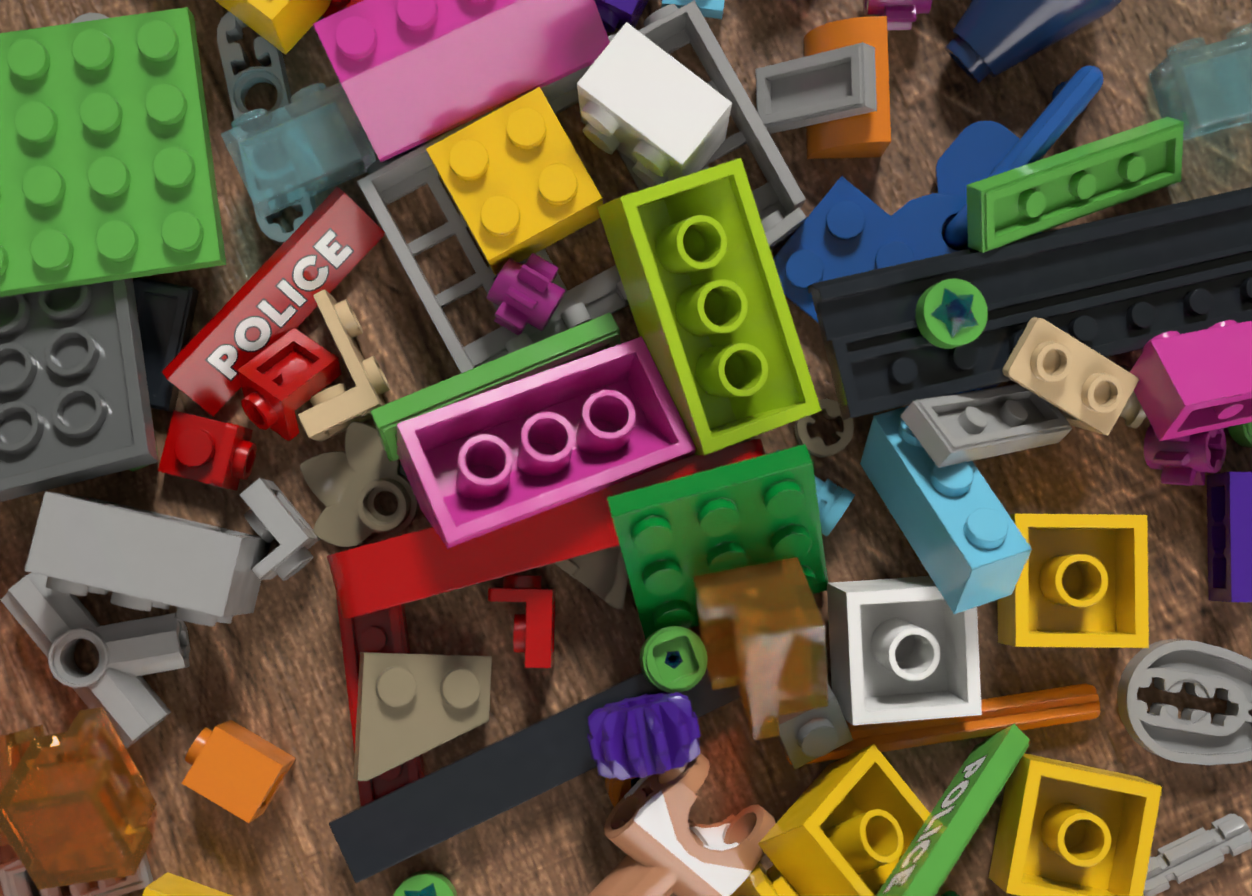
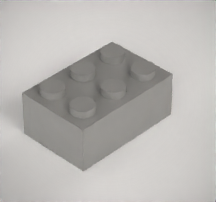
M45 492L25 571L48 576L45 588L80 596H86L87 592L107 594L108 591H113L110 600L112 604L143 611H151V607L169 609L170 605L177 606L175 618L195 624L215 626L216 622L231 624L232 618L235 615L254 612L261 580L258 579L251 569L268 555L270 543L265 542L260 536L97 498Z

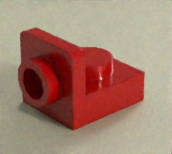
M293 328L237 370L244 395L241 405L247 417L258 428L262 430L270 428L287 441H291L300 433L295 411L341 375L339 359L336 355Z
M174 410L158 472L237 491L240 479L247 480L254 466L257 447L256 443L250 442L253 430L240 425Z
M507 575L503 577V587L488 588V601L526 602V614H515L514 653H525V668H552L555 657L556 588H541L542 576Z

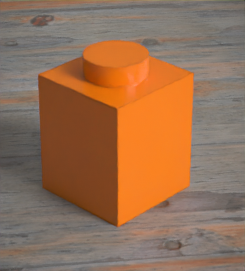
M229 720L216 725L213 731L207 727L204 728L196 737L185 757V762L192 766L182 784L247 823H251L264 814L296 758L235 721Z

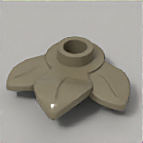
M359 421L351 422L345 436V451L325 452L309 458L300 464V470L309 488L327 506L319 515L313 532L318 538L330 544L350 547L358 545L374 532L384 535L398 533L407 528L414 521L418 513L419 504L408 478L400 474L399 459L389 462L376 427ZM382 491H389L396 496L398 507L395 512H388L380 505L379 497Z

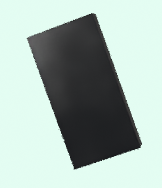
M133 278L151 409L173 413L179 389L166 379L162 371L189 343L199 291L187 286Z

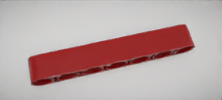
M759 438L725 447L707 455H696L672 462L449 548L446 547L434 528L430 527L328 555L327 560L343 619L368 614L618 546L620 544L607 497L766 455L762 440Z

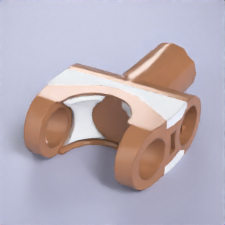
M700 753L683 768L665 771L664 774L648 775L640 779L612 809L604 826V835L627 855L588 896H670L672 893L676 896H731L747 879L765 853L758 843L776 824L775 818L757 804L750 805L736 816L731 814L723 821L714 824H696L688 819L690 808L698 797L695 793L703 785L710 768L709 760Z

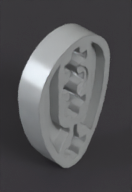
M1167 639L1150 644L1149 648H1143L1129 661L1119 681L1117 705L1125 729L1138 745L1154 755L1178 763L1222 765L1252 760V715L1248 713L1252 709V659L1226 648L1198 641ZM1152 677H1155V688L1172 693L1180 692L1183 682H1186V693L1202 698H1213L1217 688V698L1227 701V709L1225 713H1215L1212 723L1210 713L1195 708H1184L1181 718H1178V708L1165 703L1155 702L1152 703L1150 712H1147V703L1137 699V691L1139 687H1149Z

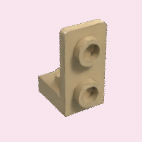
M325 289L313 296L356 387L348 390L344 383L329 387L311 397L312 408L298 414L308 437L319 442L347 430L349 424L353 421L364 422L372 418L370 411L386 404L381 394L390 390L388 381L376 358L371 356L364 360L354 337L363 334V330L347 299L337 303L336 299Z
M1036 317L1030 319L1003 367V374L1056 406L1071 426L1106 436L1111 432L1140 380L1135 375L1045 319Z

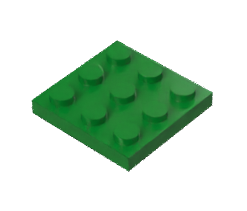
M805 444L607 497L645 640L653 632L661 628L678 626L688 629L724 618L741 617L753 610L786 601L803 600L812 594L827 591L828 576L814 468Z

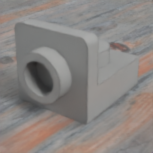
M259 478L240 494L241 498L251 508L244 514L250 526L265 542L270 543L276 539L280 544L251 570L259 580L273 579L277 575L282 581L289 579L313 559V555L308 549L318 542L320 538L314 534L311 526L273 481Z

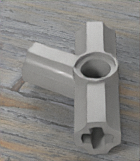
M36 573L26 575L8 589L6 595L0 599L1 602L47 656L49 668L54 678L63 685L72 687L123 750L127 749L171 713L170 709L142 675L183 669L190 666V643L184 621L175 618L176 613L100 625L76 595L45 588L48 576ZM82 639L92 642L99 652V663L92 674L83 672L74 660L75 648Z

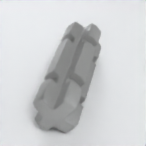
M1228 814L1212 822L1211 830L1206 831L1202 827L1157 849L1158 856H1150L1143 895L1155 896L1169 889V881L1176 880L1179 884L1224 862V854L1230 853L1234 857L1251 849L1252 832L1241 816Z

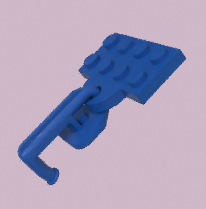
M1087 65L1080 68L1068 81L1056 86L1052 93L1051 103L1020 139L1005 126L994 121H978L967 126L937 161L935 167L937 193L912 199L891 216L841 176L806 218L805 222L800 225L773 258L785 297L818 323L812 294L808 293L807 289L813 283L953 253L959 250L971 249L968 247L966 185L1044 159V155L1076 117L1085 111L1088 103L1101 89L1104 81L1103 72L1096 66ZM998 383V384H993V385H989V386H985V387H981V388H977V389H972V390H968V391H964V392H970V391H976V390L994 388V387H997L1000 383Z

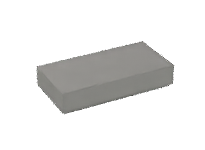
M862 42L757 68V113L769 134L877 111L875 47Z

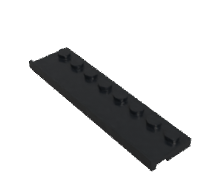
M1252 187L1034 234L984 253L971 248L809 285L807 289L808 293L812 294L842 420L909 405L915 400L946 396L1010 381L1011 379L1003 374V367L1030 319L1034 317L1045 319L1106 358L1143 349L1148 341L1165 332L1177 331L1180 334L1208 329L1226 320H1234L1237 323L1251 321ZM947 279H961L973 284L983 295L988 310L987 322L983 332L974 341L957 348H940L927 341L919 331L915 315L916 306L921 295L931 286ZM953 305L948 306L949 319L957 320L960 312Z

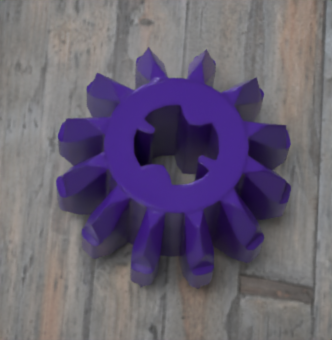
M664 691L657 694H644L634 698H624V700L605 704L603 708L595 709L588 716L589 733L587 737L591 758L595 760L599 775L609 779L617 778L622 781L632 777H640L642 779L648 775L664 774L665 771L683 768L701 753L699 744L701 733L698 718L692 709L688 696L678 692L669 694Z

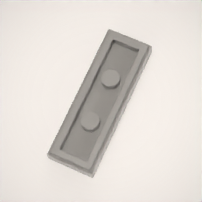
M1019 384L915 400L901 415V418L938 468L1056 444L1072 429L1070 423L1056 406Z

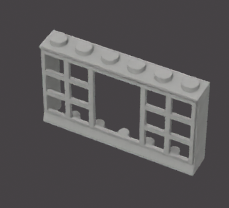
M695 0L679 9L675 4H670L652 13L644 21L643 25L645 27L638 31L668 54L690 43L711 79L707 84L732 102L730 115L739 132L726 138L700 171L708 169V164L747 144L768 183L752 191L761 221L777 210L786 217L798 207L801 209L806 200L805 196ZM617 34L608 36L609 41L611 42ZM592 65L541 88L555 115L579 103L577 83ZM499 108L424 142L423 146L403 157L401 154H398L383 162H380L378 159L368 167L367 172L369 175L357 181L461 373L607 313L613 314L629 305L616 265L568 291L557 272L553 283L565 289L566 292L543 331L527 324L522 334L516 335L502 326L465 347L462 346L442 308L482 286L488 294L498 274L494 275L490 266H486L466 229L468 226L463 217L458 215L440 182V176L426 148ZM617 150L638 190L650 188L632 170L636 163ZM428 184L448 222L407 244L387 205ZM456 235L476 274L435 295L414 256ZM545 249L535 253L552 263ZM529 257L526 258V259H524L523 261H521V262H519V263H521V264L526 263V262L528 261ZM493 303L495 309L498 310L499 306Z

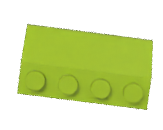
M741 158L619 197L597 207L639 336H642L696 447L695 455H707L821 411Z

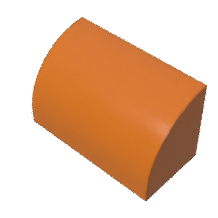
M887 16L856 17L833 21L810 30L804 36V57L862 42L875 47L877 111L806 126L807 159L882 157L891 143Z

